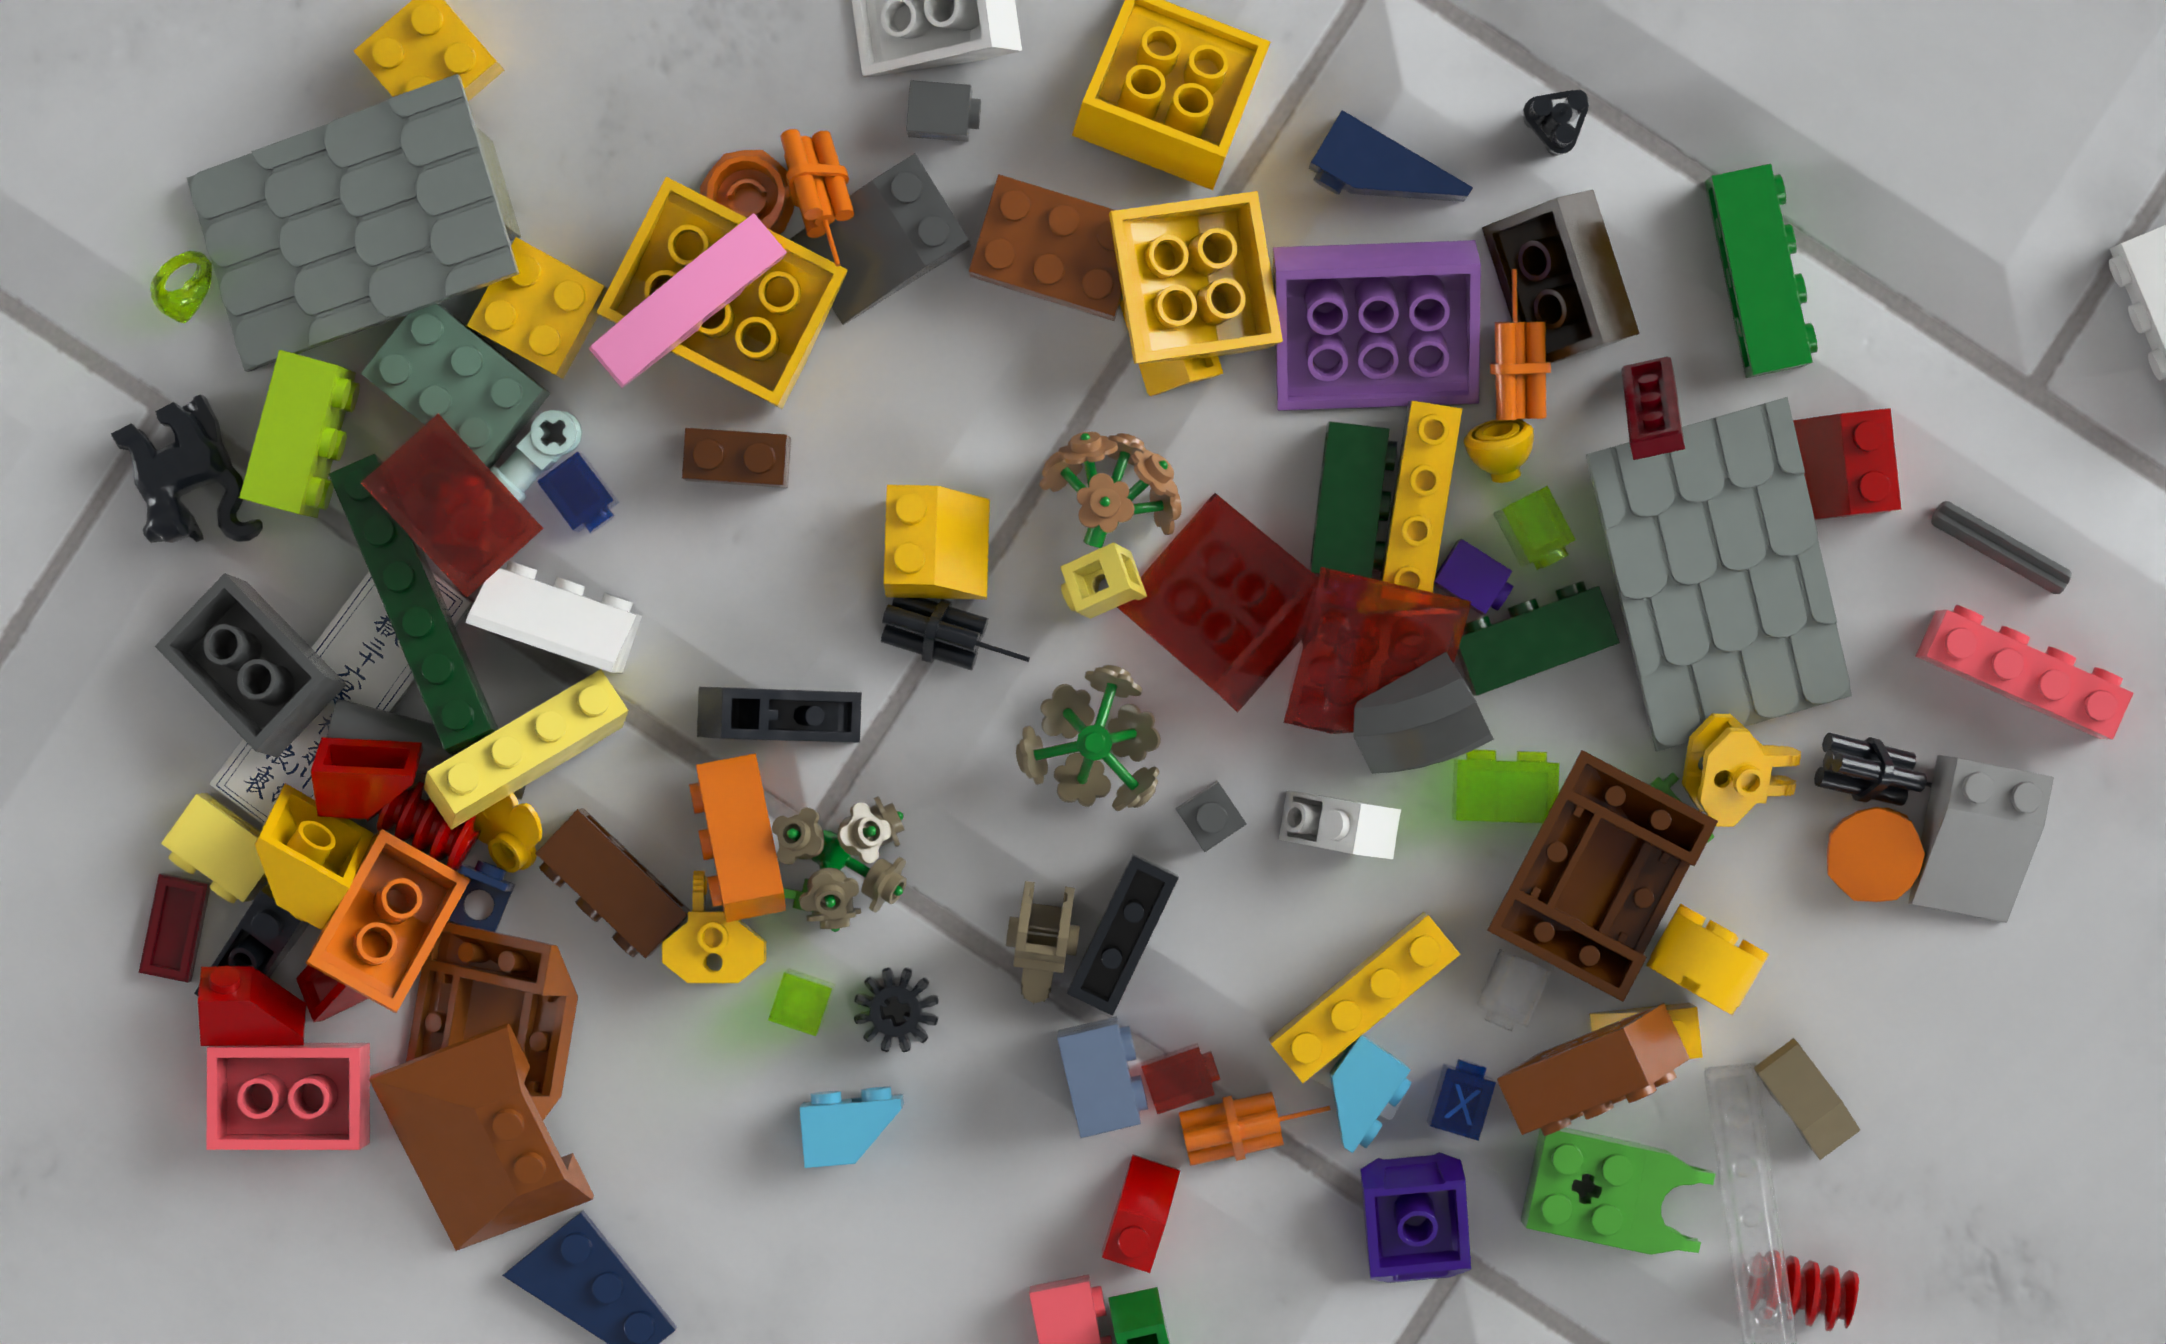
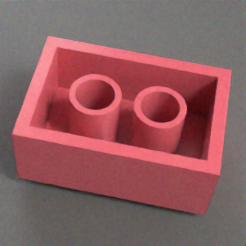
M304 1043V1046L207 1047L206 1150H360L370 1144V1043Z

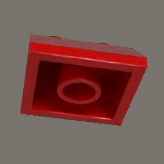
M1891 408L1793 420L1815 520L1902 510Z

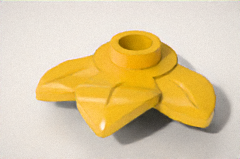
M514 793L476 815L473 830L476 832L481 830L478 839L488 845L489 854L498 867L506 872L514 873L518 870H526L534 864L537 857L535 845L542 839V827L537 812L530 804L522 803L518 805V800Z

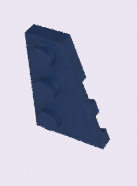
M584 1210L502 1275L607 1344H659L677 1329L674 1322Z

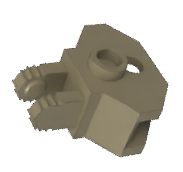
M1025 881L1020 916H1010L1006 946L1015 948L1013 966L1023 968L1020 988L1021 995L1024 996L1023 999H1027L1033 1002V1004L1045 1002V999L1049 998L1053 972L1064 973L1066 955L1076 956L1080 926L1070 924L1075 888L1065 886L1062 907L1033 903L1035 882Z

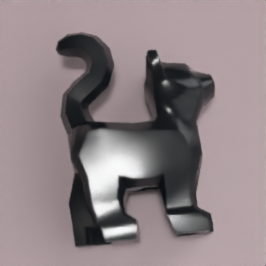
M200 394L193 397V400L182 408L175 402H172L155 411L160 424L171 427L175 436V442L162 449L157 450L147 435L133 424H129L111 433L118 448L129 450L132 456L134 483L147 504V521L143 528V534L150 543H174L188 537L196 542L204 540L195 517L180 501V497L194 489L215 482H219L225 488V493L217 508L218 527L224 535L234 541L242 542L250 541L262 531L263 523L260 519L240 522L237 519V511L243 499L239 498L243 479L232 466L228 452L222 443L219 422L205 396Z

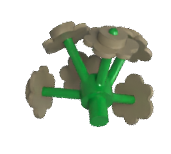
M1104 665L1103 667L1095 668L1094 671H1086L1084 676L1086 680L1091 682L1090 686L1104 693L1095 724L1090 725L1094 720L1095 713L1090 705H1088L1091 700L1089 693L1082 689L1076 691L1069 684H1061L1054 689L1052 699L1044 700L1040 706V710L1045 716L1042 719L1041 726L1043 731L1049 736L1062 734L1065 738L1071 739L1078 734L1077 741L1043 748L1040 736H1036L1031 726H1026L1022 731L1023 739L1016 746V758L1020 770L1029 779L1033 778L1036 785L1044 782V775L1048 773L1047 758L1070 754L1065 761V766H1058L1054 771V778L1059 782L1057 795L1064 802L1072 803L1078 800L1085 807L1092 806L1096 798L1105 797L1110 792L1111 782L1107 776L1103 775L1105 770L1103 763L1098 761L1103 759L1124 782L1116 792L1117 797L1113 801L1112 807L1116 811H1120L1126 806L1128 808H1138L1148 802L1154 795L1158 784L1156 777L1160 771L1155 766L1150 769L1143 767L1131 775L1110 751L1112 750L1118 757L1130 756L1133 761L1140 762L1146 758L1147 752L1154 751L1159 747L1161 738L1159 732L1153 728L1155 724L1153 714L1148 711L1141 712L1134 704L1121 706L1118 711V718L1111 719L1108 723V730L1105 729L1114 697L1140 696L1143 689L1138 684L1133 683L1134 680L1127 670L1114 665Z

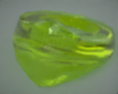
M187 251L174 256L163 264L153 277L150 286L151 299L159 311L177 322L187 323L198 311L208 293L212 278L211 261L202 252ZM189 263L197 264L193 276L185 282L182 288L174 291H167L165 289L167 279L176 269Z

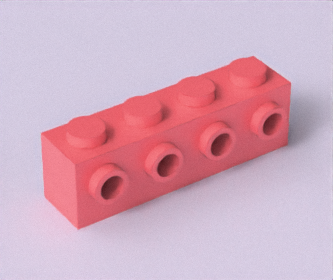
M1955 605L1953 612L1949 610L1935 611L1915 657L2096 738H2114L2134 694L2120 687L2123 681L2121 677L2094 667L2092 674L2074 666L2076 657L2048 646L2046 653L2027 645L2030 640L2029 636L2012 628L2002 626L1999 632L1981 625L1984 618L1982 615L1965 607Z

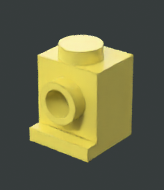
M1114 542L1060 566L1065 579V583L1061 584V591L1068 607L1087 618H1094L1131 600H1141L1147 597L1131 551ZM1106 578L1109 587L1099 591L1100 582Z

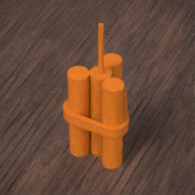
M797 129L786 130L780 135L788 168L786 177L792 203L800 209L808 237L818 238L826 233L835 265L838 267L841 264L829 225L835 219L837 221H846L854 216L853 206L846 186L849 182L847 169L839 163L829 131H819L811 138L809 136H801Z
M1512 269V322H1494L1495 362L1490 363V374L1495 375L1496 420L1547 418L1546 373H1551V362H1546L1545 322H1518L1517 269Z
M1268 1092L1236 1100L1232 1099V1095L1222 1097L1223 1103L1179 1112L1190 1166L1234 1156L1236 1161L1244 1160L1247 1153L1283 1146L1281 1121L1330 1111L1331 1108L1329 1105L1278 1117L1273 1093Z

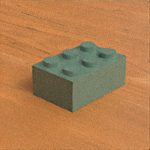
M439 303L408 314L360 373L479 469L489 471L551 394Z

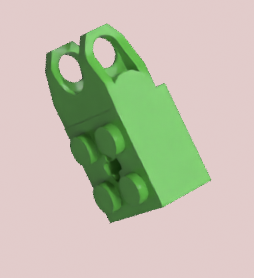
M1566 1127L1544 1136L1540 1129L1520 1221L1527 1229L1649 1255L1676 1250L1699 1253L1701 1242L1697 1238L1682 1235L1674 1228L1665 1225L1661 1215V1205L1665 1196L1673 1188L1698 1183L1713 1185L1716 1174L1711 1170L1688 1165L1665 1149ZM1583 1174H1589L1590 1180L1595 1184L1594 1189L1591 1193L1587 1192V1196L1579 1197V1193L1572 1188V1184L1575 1179L1582 1181Z

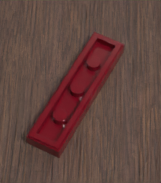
M1666 356L1623 366L1621 372L1629 442L1633 460L1684 450L1685 443L1671 357Z

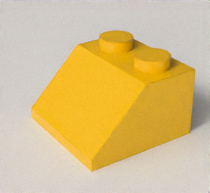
M887 485L883 583L886 597L987 600L990 499L941 486Z
M286 783L280 790L254 845L276 905L290 912L296 919L308 922L322 930L349 890L374 833L349 819L318 817L315 800Z

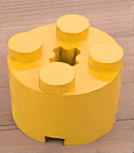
M1679 904L1652 951L1646 966L1733 1016L1769 954L1745 940H1742L1739 947L1735 946L1739 939L1735 933L1712 920L1708 922L1706 928L1702 927L1706 918L1690 908Z

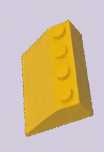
M665 177L596 313L615 324L618 323L670 278L747 218ZM768 229L786 250L787 253L784 258L746 286L737 298L702 323L698 331L670 352L783 409L807 362L848 270L842 266L837 267L834 262Z

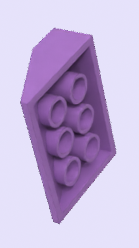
M1475 240L1273 247V286L1283 342L1275 345L1278 411L1408 406V401L1438 405L1479 404L1481 263Z

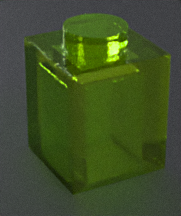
M788 968L783 974L768 1021L817 1036L821 1030L836 984Z

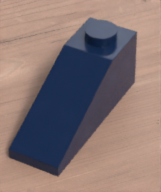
M1343 110L1340 112L1309 166V169L1317 173L1313 180L1325 189L1338 195L1344 189L1351 194L1464 202L1473 189L1472 186Z

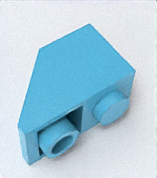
M1364 1035L1360 1036L1344 1050L1329 1072L1341 1142L1344 1148L1351 1153L1355 1151L1359 1144L1364 1148L1370 1145L1383 1123L1377 1120L1388 1103L1395 1107L1404 1097L1412 1083L1406 1078L1411 1071L1410 1068Z
M891 1087L861 1089V1098L841 1099V1091L811 1093V1102H803L799 1107L804 1168L856 1164L904 1105L903 1094L892 1095Z

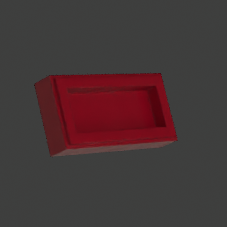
M164 873L158 875L139 973L187 983L192 982L211 883Z

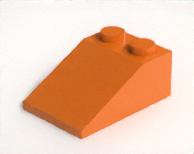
M381 829L372 837L349 890L323 927L305 963L386 1009L397 1013L471 879Z

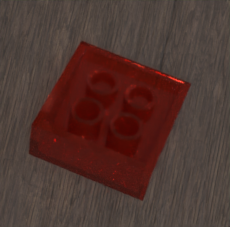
M1214 493L1140 577L1147 597L1141 600H1131L1117 608L1238 713L1332 606L1337 597L1315 574L1219 495Z
M1321 567L1289 687L1283 723L1330 734L1354 733V708L1359 700L1444 652H1447L1453 663L1455 662L1471 601Z

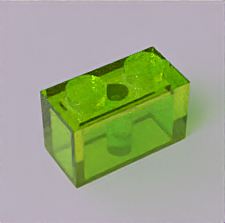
M1548 485L1493 513L1520 566L1533 563L1536 570L1543 569L1568 556L1569 554L1565 546L1576 540Z
M1474 749L1466 753V759H1454L1453 820L1543 823L1559 793L1560 763L1547 762V752L1517 751L1516 761L1496 760L1497 750Z

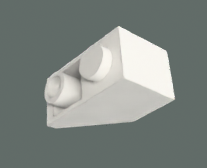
M1287 790L1279 840L1344 853L1393 859L1401 809Z

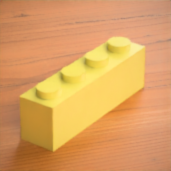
M600 669L427 771L424 789L452 830L623 728L629 710Z

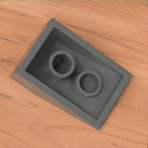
M916 154L903 160L850 195L854 216L846 221H837L835 219L829 225L840 266L848 270L833 302L832 309L842 325L971 246L968 237ZM804 228L790 238L791 241L834 262L826 233L818 238H810L807 236L806 229Z

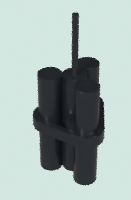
M1570 90L1535 96L1525 104L1523 108L1525 125L1535 132L1551 155L1566 154L1575 146L1588 112V96L1582 90ZM1566 98L1563 103H1558L1553 107L1552 100ZM1580 114L1575 128L1571 124H1568L1569 122H1573Z
M894 598L892 605L888 604L884 612L882 623L885 624L881 636V642L922 655V661L933 663L936 659L972 671L976 663L979 647L1026 662L1030 660V657L981 642L989 619L952 607V601L941 599L938 603L925 598Z
M1827 733L1823 739L1822 749L1826 754L1823 759V767H1819L1814 776V784L1817 787L1851 794L1855 801L1863 803L1869 802L1872 799L1898 806H1903L1906 803L1908 790L1922 792L1925 787L1931 788L1932 783L1927 782L1926 774L1913 770L1916 765V754L1913 752L1884 746L1880 739L1868 737L1863 741L1834 733Z

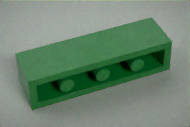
M1766 164L1709 177L1705 181V187L1745 378L1794 369L1813 363L1811 353H1816L1818 350L1817 339L1812 323L1805 324L1801 304L1807 303V292L1802 274H1794L1791 254L1797 252V245L1792 225H1784L1780 205L1786 204V191L1781 175H1774L1772 165Z

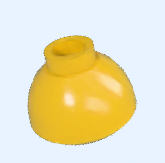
M1495 419L1472 428L1464 437L1463 442L1471 460L1480 469L1490 473L1493 482L1506 483L1516 480L1521 476L1520 467L1527 461L1533 448L1534 430L1532 425L1521 419Z

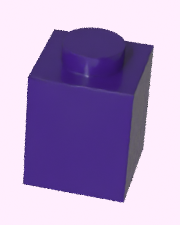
M1459 539L1437 571L1434 585L1483 615L1487 613L1490 607L1498 611L1504 604L1514 587L1507 582L1513 571L1465 540Z

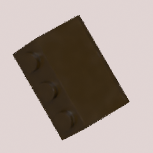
M1593 189L1557 197L1482 227L1511 320L1512 269H1517L1518 322H1545L1546 362L1553 364L1640 334Z

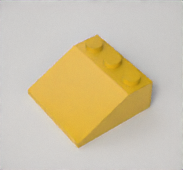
M1125 0L1082 101L1072 136L1213 190L1271 42L1165 0Z
M1258 191L1109 212L1134 364L1265 350L1283 342Z

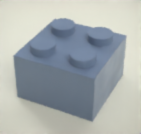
M1115 1016L1058 1030L1057 1040L1080 1137L1084 1138L1140 1125L1139 1111L1148 1110V1103L1141 1075L1131 1077L1128 1061L1137 1060L1130 1026L1120 1028L1118 1018Z

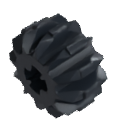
M890 967L884 968L882 970L884 987L875 978L869 976L864 983L875 997L857 994L854 1002L858 1005L870 1008V1011L855 1015V1023L863 1024L872 1021L874 1025L866 1031L863 1038L870 1042L879 1031L885 1034L881 1043V1050L884 1052L889 1051L893 1037H898L902 1052L910 1051L909 1032L921 1043L926 1042L928 1039V1034L918 1022L932 1026L938 1023V1016L923 1012V1008L933 1007L938 1004V996L930 995L921 998L919 993L925 990L930 982L924 977L918 981L914 988L909 986L908 983L912 976V969L908 967L903 969L900 983H895L894 974ZM897 996L900 1004L908 1003L910 1013H904L903 1018L905 1021L896 1023L893 1015L885 1016L883 1007H888L890 1004L888 998Z

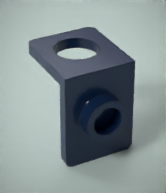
M478 860L475 867L461 865L458 872L471 880L449 920L457 924L496 932L516 884L503 879L506 873L505 870L487 862ZM476 890L487 892L494 902L491 915L483 920L471 918L465 910L467 896Z

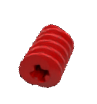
M421 781L411 789L402 792L367 819L368 822L379 814L377 821L378 831L381 829L388 831L396 825L395 837L406 841L414 835L411 846L424 851L431 845L429 856L439 862L448 856L446 866L455 871L463 864L481 833V830L478 832L473 830L476 815L451 830L431 798H428L426 801L421 799L424 783Z
M1770 1250L1762 1260L1760 1253H1758L1753 1261L1747 1282L1746 1309L1752 1312L1759 1300L1762 1299L1765 1300L1767 1316L1772 1317L1779 1304L1785 1305L1786 1321L1792 1322L1798 1310L1801 1309L1805 1312L1806 1326L1811 1327L1818 1315L1821 1314L1824 1315L1826 1331L1831 1332L1838 1319L1844 1320V1326L1847 1329L1852 1321L1857 1303L1859 1277L1856 1272L1848 1270L1840 1279L1838 1268L1831 1265L1827 1266L1820 1275L1819 1265L1815 1261L1809 1260L1800 1269L1799 1259L1795 1256H1788L1781 1265L1779 1253Z

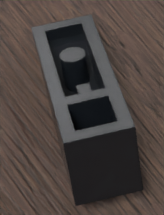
M699 686L697 737L860 743L862 692Z

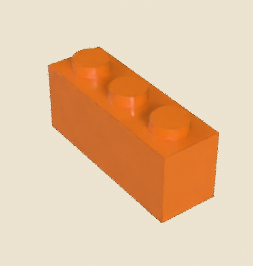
M756 753L697 764L698 783L689 784L694 814L704 812L707 829L698 830L703 860L714 859L717 874L707 877L712 906L723 905L726 922L786 911L784 889Z

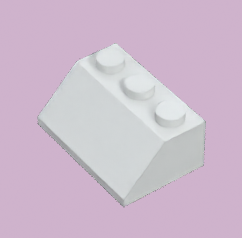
M508 561L506 569L492 566L469 611L465 623L611 673H623L642 617L630 612L633 602L604 593L601 602L582 596L585 586L560 577H556L554 585L535 580L536 569L513 561Z

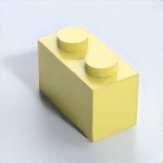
M200 793L194 796L161 842L162 845L172 851L168 858L175 865L190 874H194L196 870L203 873L213 881L209 886L210 889L230 903L234 904L237 899L243 903L254 900L267 882L254 845L260 830L208 793Z

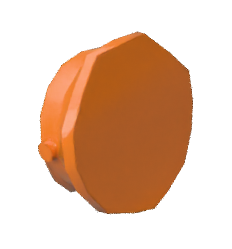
M742 150L725 153L709 171L700 186L701 195L746 218L754 213L766 228L779 235L785 231L794 211V204L791 200L786 177L788 171L763 150Z
M1877 806L1863 809L1843 818L1829 833L1827 874L1853 901H1893L1900 898L1913 886L1920 873L1925 852L1920 837L1907 815L1889 807L1881 808Z

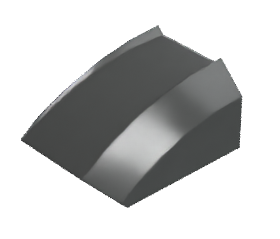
M1447 652L1359 700L1354 708L1353 737L1372 774L1399 772L1437 764L1468 753L1494 740L1476 703L1477 701Z

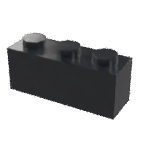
M1132 853L1067 989L1068 995L1112 1016L1114 1015L1179 879L1177 874Z

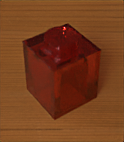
M1198 1043L1141 1062V1068L1157 1115L1214 1096L1215 1092L1212 1083L1221 1080L1212 1052L1209 1051L1201 1054Z

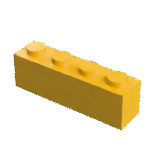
M1423 912L1270 1037L1269 1042L1300 1081L1304 1083L1461 954L1431 917Z

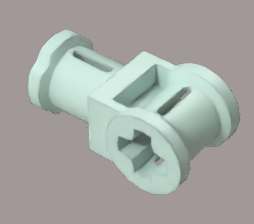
M549 410L541 413L533 421L531 431L516 446L517 450L499 468L492 467L488 474L508 495L517 502L522 503L526 499L525 491L544 471H548L563 455L571 453L578 447L582 438V429L579 421L575 416L565 411ZM549 422L552 424L565 423L566 427L562 431L563 436L566 438L564 444L561 442L548 443L547 439L551 433L546 426Z

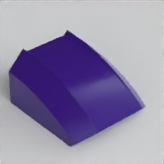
M1440 1152L1427 1156L1385 1160L1377 1158L1360 1169L1370 1280L1396 1283L1449 1278L1471 1270L1466 1179L1460 1159Z

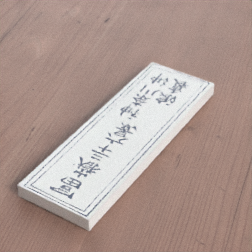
M370 572L367 573L312 646V649L347 685L278 758L256 752L243 739L210 782L212 787L263 825L285 783L315 800L311 768L321 737H327L338 698L392 713L415 682ZM433 573L456 627L474 603Z

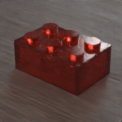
M438 412L432 415L361 479V484L466 598L544 529Z

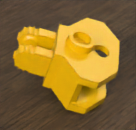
M1712 713L1689 736L1682 786L1700 812H1705L1706 815L1718 821L1716 827H1734L1757 803H1766L1767 796H1791L1795 794L1796 780L1783 775L1773 776L1771 772L1772 767L1800 765L1801 751L1782 745H1762L1731 714ZM1701 757H1703V770L1698 767Z
M694 871L692 911H688V922L662 942V963L687 983H739L767 961V941L742 922V920L726 922L724 911H706L708 880L705 871ZM715 953L721 957L722 967L720 970L709 968L707 965L709 954Z

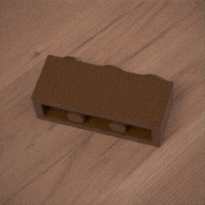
M584 808L577 809L535 853L544 861L539 866V869L558 887L561 888L567 883L580 896L575 903L593 921L598 922L603 918L617 931L612 936L613 940L631 957H635L638 952L645 959L651 956L662 942L688 917V911H691Z

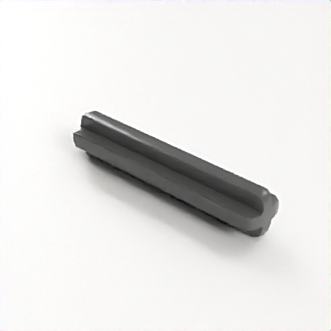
M1949 501L1942 502L1932 516L1931 523L1933 526L2053 594H2061L2070 581L2072 573L2069 569Z

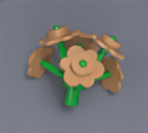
M1097 432L1079 433L1071 438L1068 446L1061 447L1044 465L1042 471L1044 478L1039 484L1043 490L1050 489L1052 492H1056L1069 483L1077 492V501L1082 505L1078 513L1079 521L1083 526L1088 527L1083 542L1090 546L1102 548L1107 533L1113 532L1119 522H1127L1136 514L1154 512L1156 526L1161 527L1165 535L1174 533V520L1180 517L1182 509L1178 488L1173 482L1174 470L1164 457L1146 450L1144 442L1139 438L1125 433H1118L1116 436L1111 435L1109 437L1101 436ZM1105 455L1117 460L1111 477L1105 473L1097 474L1095 462L1103 460ZM1082 463L1085 465L1088 488L1077 477L1083 468ZM1128 463L1134 466V471L1140 479L1130 489L1125 482L1121 481ZM1150 485V502L1133 504L1132 501Z

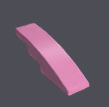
M753 213L630 311L589 347V350L619 386L623 388L698 331L702 323L737 298L746 286L781 261L787 253L786 250Z

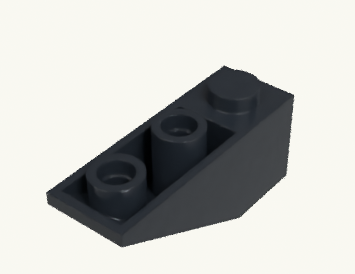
M268 883L260 890L211 967L253 966L270 978L304 933L309 923L296 919L290 912L277 906ZM199 986L194 992V994L197 996L199 992Z

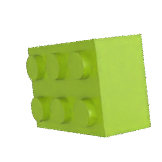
M279 350L241 489L240 499L318 518L320 509L326 510L328 508L334 488L331 480H328V474L330 473L333 460L340 461L343 455L347 433L341 431L345 413L346 411L353 412L359 396L360 384L354 382L356 372L339 365Z

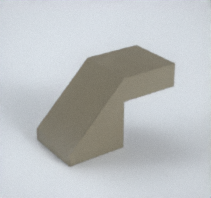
M1794 1038L1753 1067L1772 1098L1793 1121L1810 1149L1820 1160L1860 1131L1843 1101Z

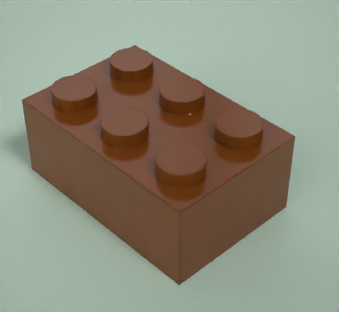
M998 174L969 268L970 277L1115 321L1122 298L1109 212L1115 210Z
M1662 1003L1542 1051L1497 1078V1081L1521 1134L1524 1135L1540 1128L1543 1135L1546 1136L1571 1125V1120L1583 1115L1586 1120L1611 1110L1614 1108L1613 1104L1627 1099L1628 1103H1632L1657 1091L1656 1087L1677 1078L1674 1069L1690 1058L1665 1003Z

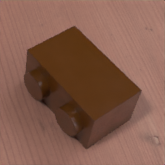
M685 428L682 479L692 482L788 488L791 437L785 434Z

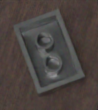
M226 573L213 584L155 646L256 752L277 758L347 685L248 582Z

